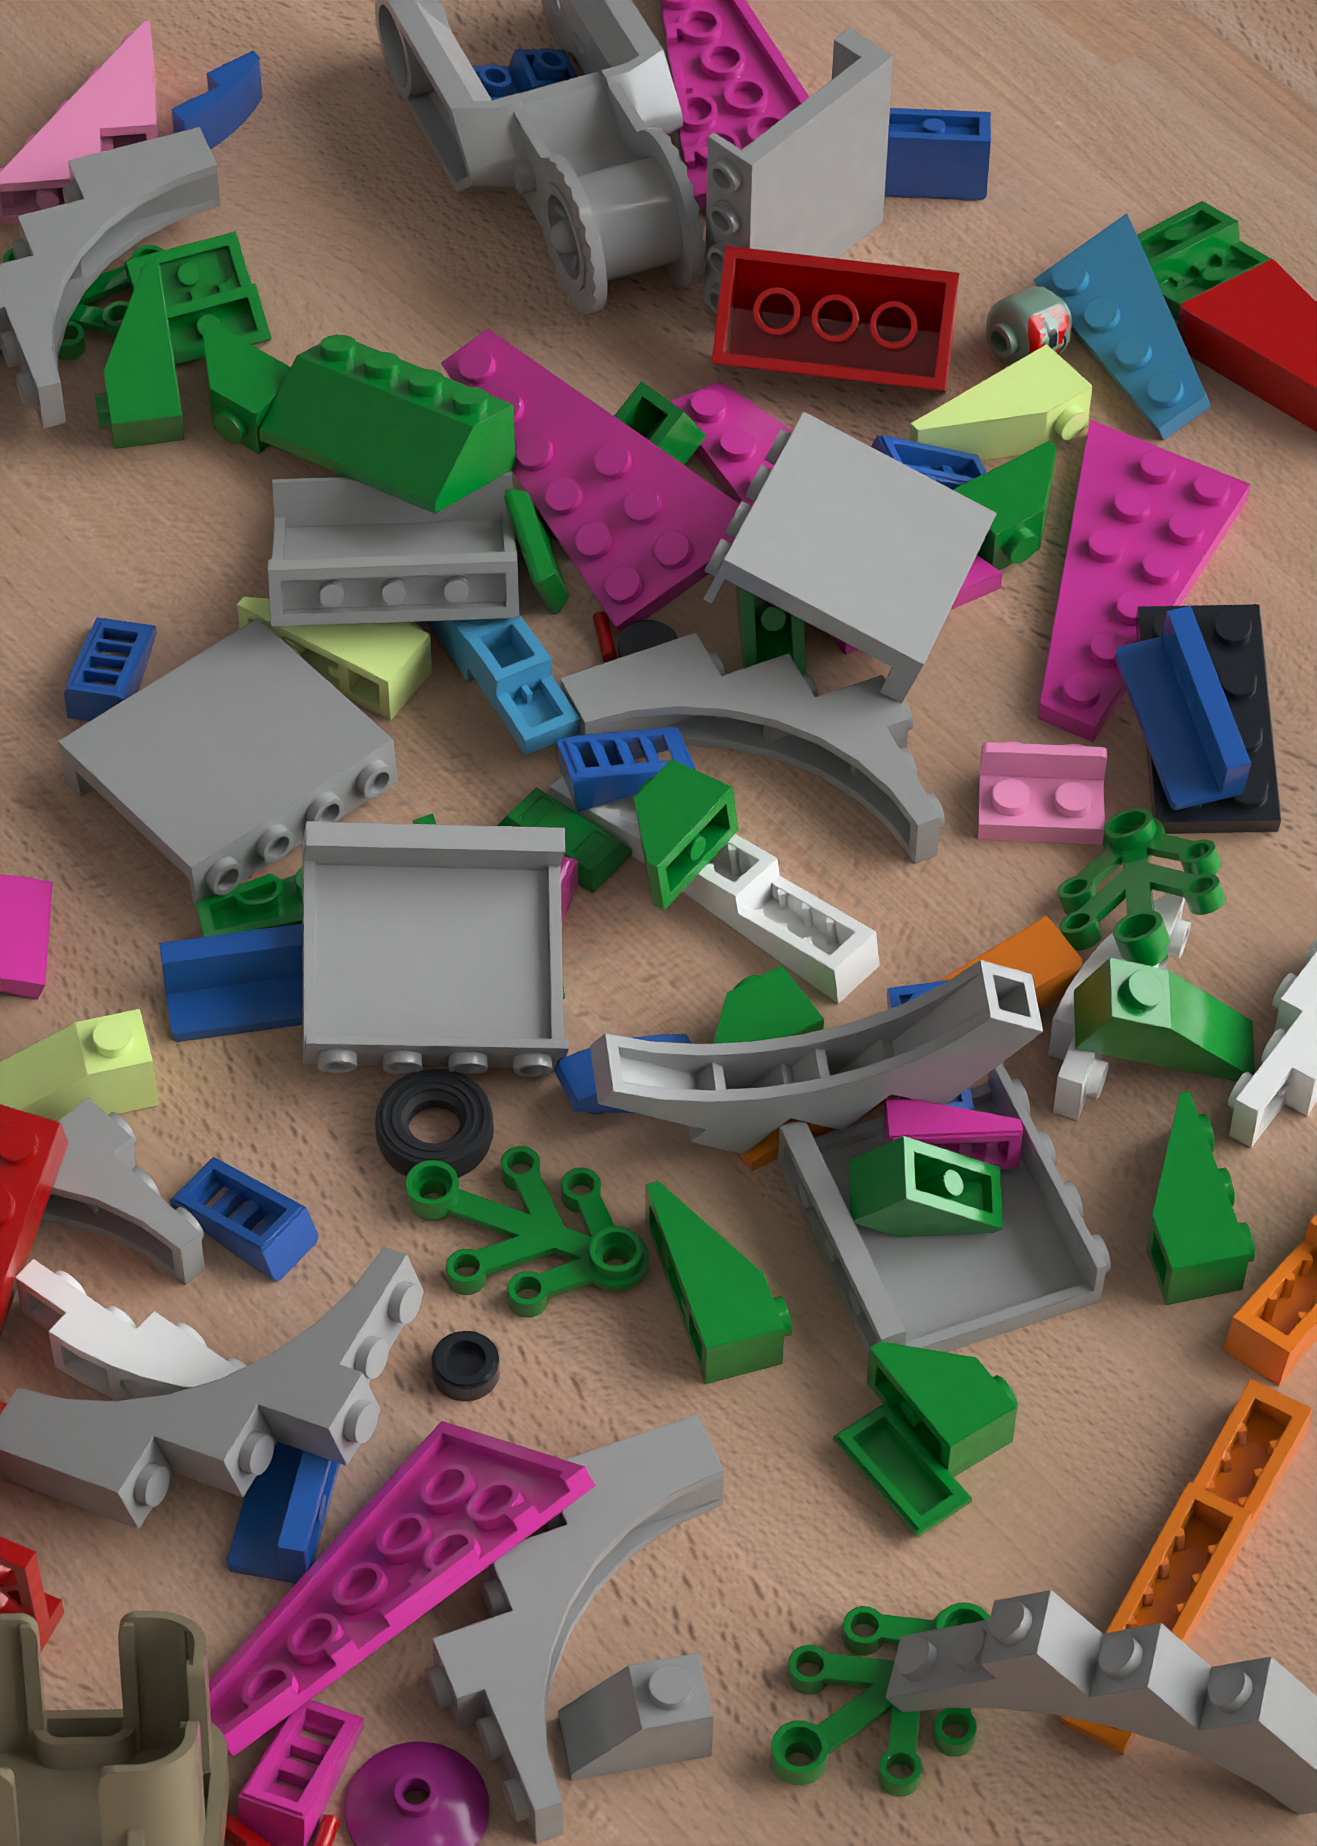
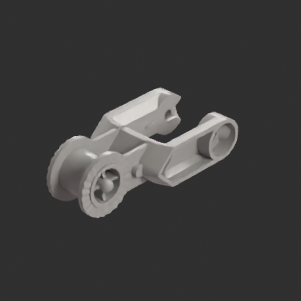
M375 0L377 31L389 73L456 192L505 191L516 187L518 192L523 195L543 229L542 235L548 243V256L555 264V275L562 281V290L570 297V304L577 307L578 313L586 316L601 312L604 309L607 300V282L655 268L663 267L669 278L679 287H687L701 282L700 279L705 275L703 269L707 262L704 258L706 244L702 238L704 226L699 219L700 206L694 198V186L687 177V166L679 159V150L671 144V137L668 136L683 126L682 111L663 48L632 0H541L549 28L557 44L565 52L573 54L585 75L496 100L490 98L452 34L440 0Z

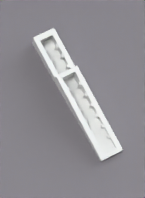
M563 776L550 786L551 797L632 849V856L645 864L634 803L636 795L578 812ZM736 834L682 891L837 1004L845 999L880 966L876 931L781 877L776 857Z

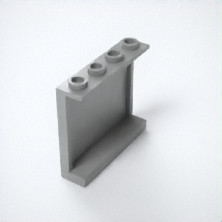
M850 28L834 39L832 80L744 149L737 148L714 132L708 136L705 260L707 263L705 265L704 303L710 306L716 314L725 245L839 258L883 223L893 55Z
M803 411L792 433L781 428L765 458V461L774 465L773 469L761 464L745 495V497L755 502L753 506L741 501L725 532L726 535L735 539L734 542L730 543L721 538L704 570L715 578L703 600L712 604L724 580L730 581L891 666L892 668L880 693L902 704L927 660L997 513Z
M512 471L507 472L436 514L348 477L272 480L274 506L272 560H268L271 627L519 618L515 529L503 497L505 490L513 489Z
M258 618L58 741L66 783L80 796L95 789L189 878L193 904L195 906V901L213 894H228L248 877L270 863L284 858L290 850L303 842L306 821L338 822L340 818L371 798L382 795L391 785L399 781L393 738Z
M306 821L302 842V1064H317L319 1070L328 1073L350 1072L355 1070L357 1065L383 1066L384 1071L393 1074L419 1072L422 1070V1066L448 1067L449 1072H458L463 1075L482 1074L488 1068H513L515 1074L527 1077L550 1074L555 1069L557 1061L566 1057L569 1050V1039H564L560 867L565 854V828Z
M1003 1063L989 1072L988 1083L970 1088L974 1111L1022 1119L1023 1135L1019 1168L1000 1169L1003 1229L995 1233L897 1237L854 1223L850 1214L848 1160L884 1145V1116L847 1127L843 1131L837 1130L813 1138L805 1121L797 1120L782 1125L779 1128L778 1164L868 1354L869 1348L880 1341L949 1352L1101 1302L1105 1273L1111 1270L1107 1247L1099 1234H1090L1082 1219L1084 1214L1083 1205L1075 1185L1071 1181L1063 1182L1056 1168V1153L1050 1136L1044 1129L1037 1131L1029 1116L1030 1104L1026 1090L1018 1078L1010 1079Z

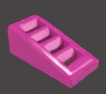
M885 1098L884 1144L906 1136L998 1166L1000 1169L1019 1168L1023 1135L1022 1119L907 1098Z
M313 1700L307 1701L287 1716L238 1796V1820L274 1846H307L317 1829L364 1728V1718ZM304 1730L334 1741L331 1746L300 1735ZM292 1755L294 1757L318 1764L319 1766L317 1768L299 1762L297 1760L291 1759L290 1756ZM278 1781H282L295 1787L304 1789V1792H300L277 1783Z

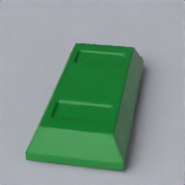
M507 489L504 491L505 495L503 497L532 583L549 611H553L554 614L559 613L568 600L569 593L542 515L528 492Z
M537 787L497 825L565 828L564 857L578 860V884L592 893L632 855V849Z
M888 1402L880 1405L833 1436V1441L917 1538L972 1502V1497Z

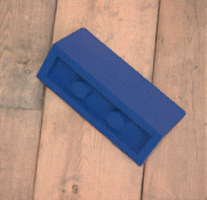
M890 108L885 196L985 199L987 196L991 146V112Z
M1191 606L1167 611L1161 637L1119 646L1115 652V661L1169 805L1173 810H1179L1243 794L1251 761Z
M302 924L159 943L171 1034L175 1042L302 1025Z
M277 1442L267 1469L255 1477L245 1494L227 1558L228 1569L233 1573L297 1583L315 1562L341 1464Z

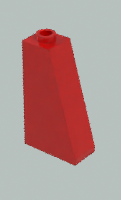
M1274 259L1268 260L1180 304L1177 328L1189 356L1317 432V302Z

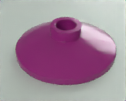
M418 1741L397 1744L371 1757L352 1779L345 1801L347 1829L355 1846H478L484 1836L489 1820L488 1791L476 1767L459 1752L432 1742ZM413 1791H423L429 1794V1798L419 1805L409 1804L403 1799L407 1793Z

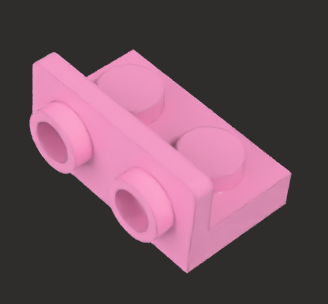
M1015 741L983 743L978 777V840L1103 845L1106 748L1083 746L1080 744H1022Z

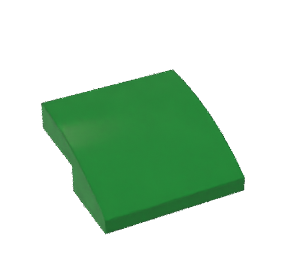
M1204 201L1137 234L1172 317L1177 321L1181 303L1271 260L1270 257L1240 241L1237 220Z
M236 231L128 259L123 263L133 294L146 258L158 256L175 366L205 358L202 327L209 321L251 345L272 339L256 283H251Z

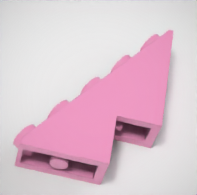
M144 21L133 33L127 34L119 48L102 66L96 67L89 75L85 84L70 99L63 101L55 115L38 133L32 134L26 140L21 151L4 168H0V225L18 224L17 216L65 204L62 187L71 184L68 160L159 137L155 66L150 21Z

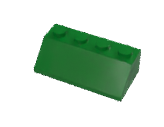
M336 334L325 337L316 346L296 356L259 429L260 441L434 514L515 468L514 404L489 395L484 389L469 387L446 378L436 370L424 369L401 360L393 353L381 352L358 343L354 338L347 335Z

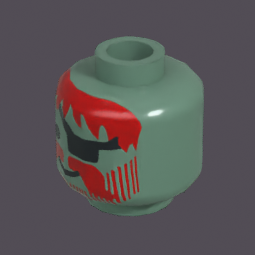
M1031 286L1007 296L995 303L987 315V344L991 352L1007 366L1014 364L1046 344L1059 355L1065 351L1070 342L1072 329L1071 312L1061 297L1044 287Z

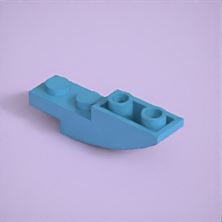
M520 615L519 618L428 621L466 682L477 681L524 755L555 744L556 740L572 737L580 733V717L551 675L552 658Z

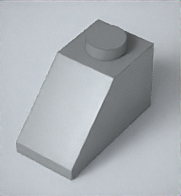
M699 1653L628 1665L558 1710V1719L571 1781L712 1756L713 1713Z

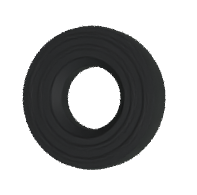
M424 1069L398 1079L383 1094L375 1117L376 1139L386 1161L404 1176H407L410 1170L421 1162L437 1160L450 1165L456 1171L459 1178L476 1168L487 1155L494 1133L493 1112L486 1094L472 1079L458 1072H449L446 1069ZM426 1108H444L457 1116L460 1121V1127L457 1133L445 1142L426 1143L417 1139L409 1129L410 1121L414 1115Z

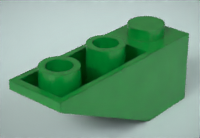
M1190 1091L1179 1093L1152 1213L1146 1249L1166 1305L1243 1290L1248 1262L1255 1260V1244L1250 1227L1246 1222L1238 1223L1233 1210L1235 1193L1230 1173L1225 1167L1218 1169L1213 1156L1215 1140L1211 1122L1206 1114L1198 1115Z

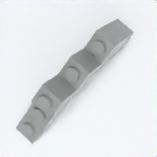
M200 127L68 160L71 184L62 187L65 204L17 216L21 240L12 242L15 260L0 264V350L3 351L9 368L18 365L21 373L16 374V382L22 403L25 408L35 407L43 429L66 423L62 387L58 373V354L67 323L85 291L110 263L142 239L178 220L221 206L217 164Z
M693 633L560 678L561 690L580 717V733L574 736L678 727L687 746L729 748L774 758L814 774L856 799L892 832L914 863L937 856L939 830L945 825L943 809L937 796L933 792L926 793L918 780L915 761L907 749L908 731L913 728V717L906 699L901 704L880 693L885 682L883 675L819 696L812 677L807 673L801 675L789 653L726 674L719 656L715 652L708 654L697 633Z
M979 960L943 985L902 1005L851 1023L802 1035L753 1042L689 1044L647 1041L604 1033L590 1045L598 1104L688 1125L691 1142L744 1155L790 1118L843 1131L891 1094L913 1100L946 1105L1043 1032L1032 974Z
M90 1098L61 1118L58 1122L61 1123L69 1144L41 1221L55 1222L103 1235L147 1256L185 1285L204 1271L205 1262L202 1247L204 1232L200 1224L185 1208L178 1207L176 1210L173 1209L160 1197L159 1190L149 1175L136 1166L133 1146L136 1144V1137L128 1123L115 1112L107 1115Z
M383 1247L355 1286L313 1326L269 1356L221 1379L168 1395L121 1401L64 1399L18 1387L0 1414V1473L2 1477L7 1481L139 1529L151 1509L164 1499L169 1488L170 1479L174 1473L244 1497L255 1477L267 1469L277 1442L348 1466L360 1444L367 1442L372 1436L377 1425L378 1414L381 1411L369 1383L371 1379L377 1378L382 1373L390 1348L404 1325L409 1324L416 1317L421 1305L424 1290L408 1255Z
M698 1414L565 1459L585 1466L596 1486L542 1526L544 1533L524 1539L489 1565V1580L481 1582V1591L491 1617L490 1619L433 1638L434 1666L425 1669V1675L434 1703L438 1710L450 1708L459 1731L477 1725L488 1759L493 1761L501 1758L509 1779L502 1781V1789L511 1816L516 1823L527 1820L536 1844L563 1835V1802L547 1751L546 1720L552 1681L570 1634L596 1593L633 1555L673 1527L723 1505L724 1470Z
M1052 1590L995 1600L989 1620L900 1637L885 1699L902 1712L942 1708H1001L1053 1714L1112 1726L1170 1744L1216 1763L1262 1788L1298 1815L1317 1812V1696L1271 1656L1212 1667L1162 1623L1103 1634Z

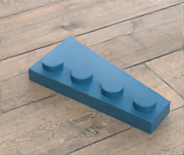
M1127 213L1033 279L1036 286L1044 287L1063 299L1071 312L1072 332L1163 440L1211 407Z

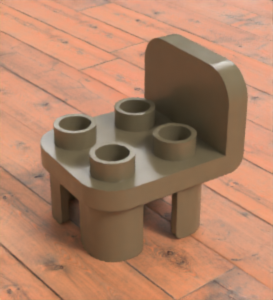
M133 1611L127 1613L120 1620L118 1631L123 1709L45 1710L38 1624L33 1617L27 1614H0V1846H224L229 1796L227 1743L221 1730L211 1722L206 1636L199 1625L187 1617L170 1612Z

